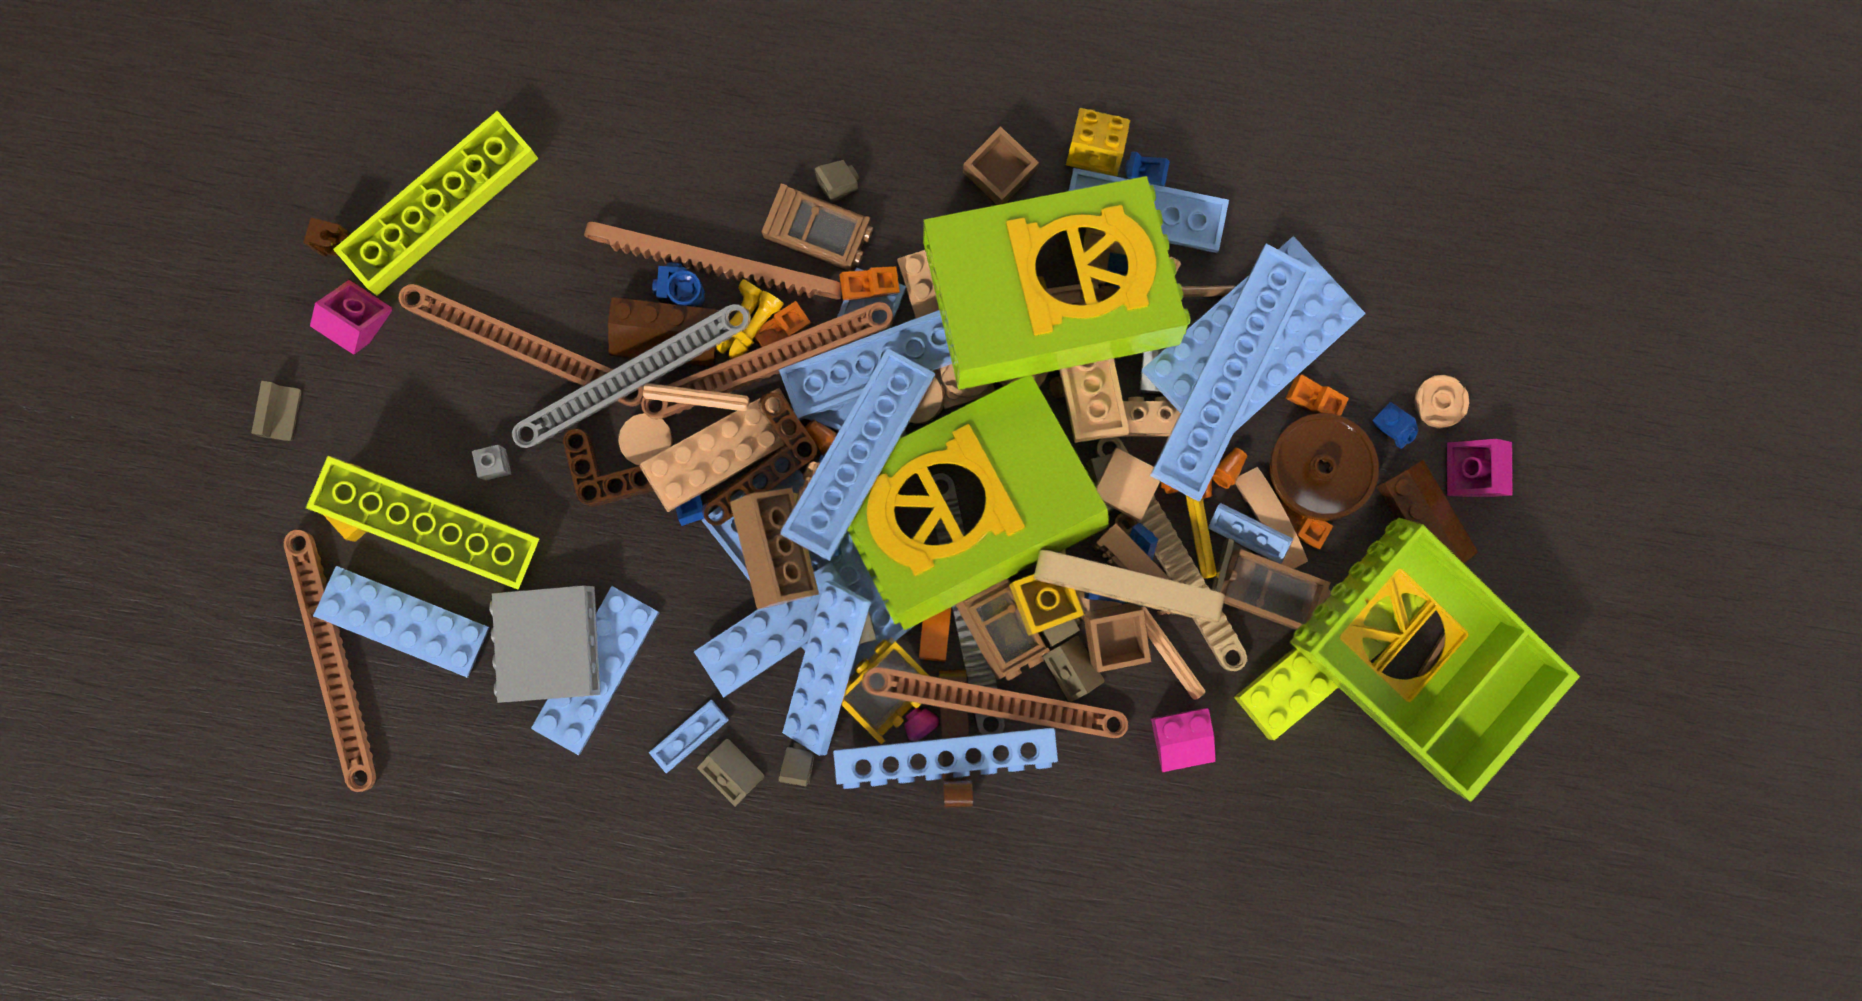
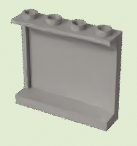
M574 586L492 594L490 602V612L493 616L491 638L495 647L492 663L496 670L494 693L497 697V703L600 695L595 590L593 586Z

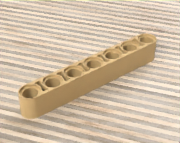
M1040 550L1034 575L1035 579L1216 623L1220 622L1225 597L1220 592L1046 550Z

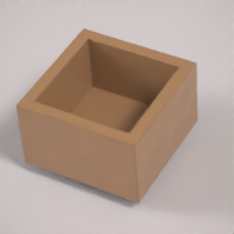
M1000 126L963 164V173L993 202L1001 205L1006 204L1037 172L1039 162Z
M1128 603L1083 612L1090 661L1097 672L1151 662L1144 611L1138 604Z

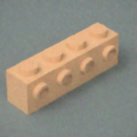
M1129 397L1128 401H1123L1129 433L1128 435L1116 437H1169L1180 412L1166 397H1156L1155 401H1144V397ZM1166 410L1170 415L1168 419H1166Z

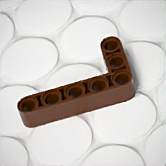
M764 394L759 400V409L785 446L704 504L702 515L709 524L714 526L721 525L733 517L730 495L734 490L741 489L744 492V496L769 491L816 456L817 446L780 394ZM770 397L776 398L779 402L778 409L773 413L768 412L765 407V403ZM790 419L794 423V430L791 434L785 435L781 430V425L785 420ZM806 441L810 446V451L806 456H800L797 453V446L799 443ZM785 457L788 461V467L785 471L778 472L775 469V462L778 458ZM758 473H763L766 477V483L761 488H756L753 485V477ZM714 505L721 506V517L714 520L710 519L708 516L709 508Z
M571 429L564 435L563 444L576 495L582 503L596 507L654 491L649 481L644 486H638L637 477L643 473L640 466L601 476L590 436L580 429ZM577 436H582L584 439L583 445L578 449H574L572 447L573 439ZM584 461H588L590 463V470L588 473L581 475L578 470L579 465ZM616 480H622V490L618 493H612V483ZM590 487H595L597 490L596 497L593 500H586V490Z
M966 669L939 670V678L967 683ZM940 707L942 739L969 736L968 712ZM968 749L965 754V758L969 763L970 749ZM942 751L943 766H949L954 761V756L950 751ZM969 771L970 776L953 777V773H943L945 808L973 807L971 771Z

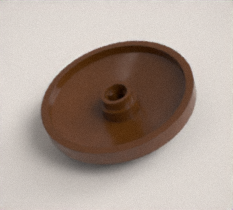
M1318 413L1296 420L1280 434L1270 456V476L1279 497L1296 513L1314 520H1337L1357 511L1371 497L1379 475L1378 456L1368 435L1354 422L1334 414Z

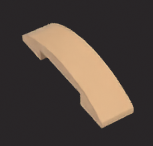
M1256 467L1238 476L1235 484L1245 503L1248 502L1257 521L1293 538L1282 565L1294 569L1308 562L1300 540L1284 508L1259 468Z

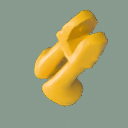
M744 279L739 284V290L743 295L741 305L749 311L750 315L758 305L759 307L745 330L716 346V349L721 353H726L730 349L729 357L732 359L744 355L749 350L748 347L754 344L753 339L758 330L772 314L778 312L784 305L781 300L772 294L761 291L758 287ZM737 311L730 320V323L734 326L740 325L743 321V314Z

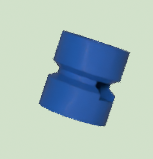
M681 270L669 277L666 291L674 305L702 306L705 300V291L695 274L690 271Z

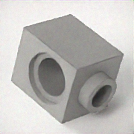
M495 445L472 451L478 478L486 481L511 475L505 448Z

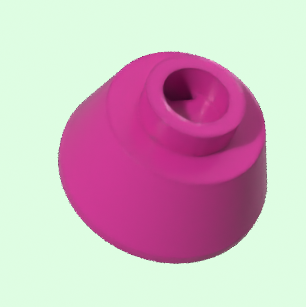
M919 707L915 708L905 716L908 720L904 723L908 739L914 742L922 739L939 725V717L926 708L922 711Z

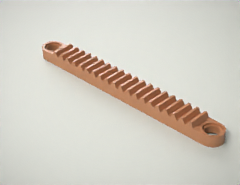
M588 222L586 226L585 237L610 244L616 252L621 248L625 254H628L631 250L637 257L642 253L645 259L652 255L657 262L662 257L665 263H669L671 260L674 263H683L686 269L693 265L696 271L703 267L707 274L714 270L716 276H720L724 272L727 279L734 275L736 280L740 281L744 277L750 283L755 280L757 286H761L765 282L768 289L776 285L777 291H781L786 287L789 294L793 290L797 291L798 296L806 292L809 299L814 295L832 299H841L842 296L841 283L831 279L596 222Z
M415 284L406 285L399 293L401 306L409 312L582 387L613 370ZM411 292H419L420 301L416 305H409L407 303V296ZM644 387L638 389L639 393L635 399L629 400L623 397L617 402L631 407L638 406L644 397Z
M876 302L666 386L731 393L733 390H739L743 386H750L754 382H760L764 378L780 374L779 369L882 332L892 325L894 319L893 312L887 304ZM884 310L887 313L885 322L875 323L872 320L874 312ZM643 397L641 402L643 412L655 420L663 419L675 413H681L683 410H689L693 406H699L662 401V409L654 413L649 410V403L653 399Z
M293 530L285 536L284 549L345 783L352 791H367L375 784L376 772L372 761L373 754L369 749L370 743L367 741L368 735L364 730L365 724L361 719L362 712L359 710V701L356 699L357 693L353 688L354 682L350 677L351 671L347 666L348 660L345 658L346 651L342 646L343 640L339 635L340 629L337 625L313 616L327 587V579L323 574L324 568L320 563L321 557L318 555L315 540L309 532ZM298 536H302L306 540L305 548L301 551H296L293 547V541ZM359 770L367 774L368 779L363 786L357 785L354 781V775Z
M882 667L870 668L862 677L864 689L868 693L877 696L1108 738H1119L1128 729L1126 716L1121 712ZM874 673H879L884 678L883 686L879 689H874L869 684V678ZM1111 717H1116L1120 722V727L1116 732H1110L1107 728V721Z

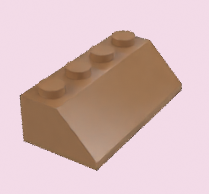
M792 488L753 493L731 501L730 504L757 610L818 595L819 591L808 549L781 535V530L796 506Z

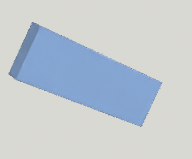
M1222 503L1218 505L1208 529L1226 538L1234 539V542L1279 564H1282L1293 541V538Z
M711 699L653 748L649 754L664 772L668 773L727 723L729 719Z

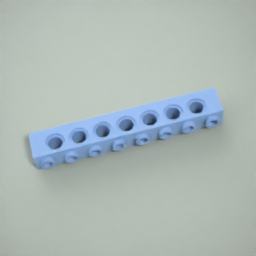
M1053 727L834 750L837 784H843V789L860 787V782L871 781V786L886 785L887 779L898 778V783L914 782V776L924 775L926 780L942 779L943 773H953V777L970 776L969 771L980 770L981 775L997 773V768L1008 767V772L1025 770L1024 765L1035 764L1036 769L1051 768L1052 762H1058L1055 730ZM1026 742H1031L1036 747L1035 754L1030 758L1023 757L1020 752L1021 746ZM998 745L1006 746L1009 751L1007 758L1002 761L996 760L993 757V750ZM977 748L980 750L981 759L977 763H969L966 760L965 754L968 749ZM942 751H950L953 754L954 761L951 765L942 766L938 762V755ZM919 753L925 756L927 763L922 769H916L911 765L910 759L914 754ZM893 756L898 760L899 768L896 771L889 772L884 768L883 761L886 757ZM861 759H866L871 764V771L866 775H862L856 770V763Z

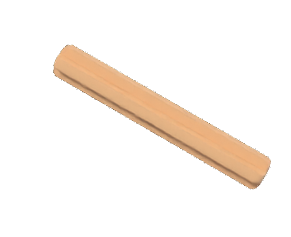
M649 383L645 384L643 388V396L646 399L747 411L749 407V398L745 395Z
M1141 607L1144 611L1146 631L1149 639L1191 698L1196 700L1203 696L1205 690L1147 608Z

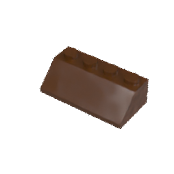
M612 297L608 319L609 355L635 358L715 314L718 310ZM716 346L684 364L714 367L717 354Z
M1424 460L1376 486L1396 520L1401 518L1423 524L1463 564L1478 553Z

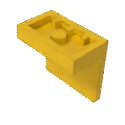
M1080 108L1066 165L1117 177L1124 154L1130 120L1120 116Z

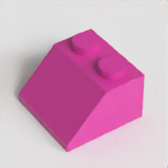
M348 280L315 303L310 327L354 355L372 341L392 312V307Z
M1500 439L1447 443V496H1512V442Z
M1208 708L1151 718L1162 772L1216 762L1214 733Z

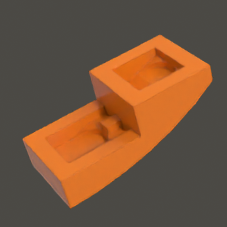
M896 266L875 267L867 271H848L839 274L843 300L866 299L900 293Z
M795 301L774 314V318L764 323L754 339L759 347L762 348L800 333L811 322Z
M1302 374L1295 377L1286 396V399L1315 414L1328 413L1338 416L1342 415L1349 399L1328 386L1317 384Z
M1281 500L1280 503L1298 538L1317 549H1321L1333 526L1326 521L1304 517L1293 511Z
M951 607L923 621L919 659L946 662Z

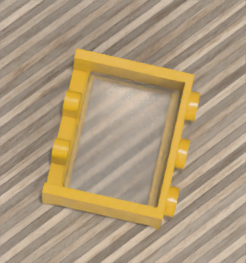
M892 637L888 641L886 639L882 640L874 648L875 653L868 660L864 658L854 668L856 672L848 679L841 703L881 745L885 742L883 735L893 725L896 728L899 727L904 721L902 716L912 706L918 708L921 703L868 693L862 685L864 673L870 668L882 667L929 676ZM874 673L870 676L869 684L872 688L879 689L883 686L884 678L881 674Z

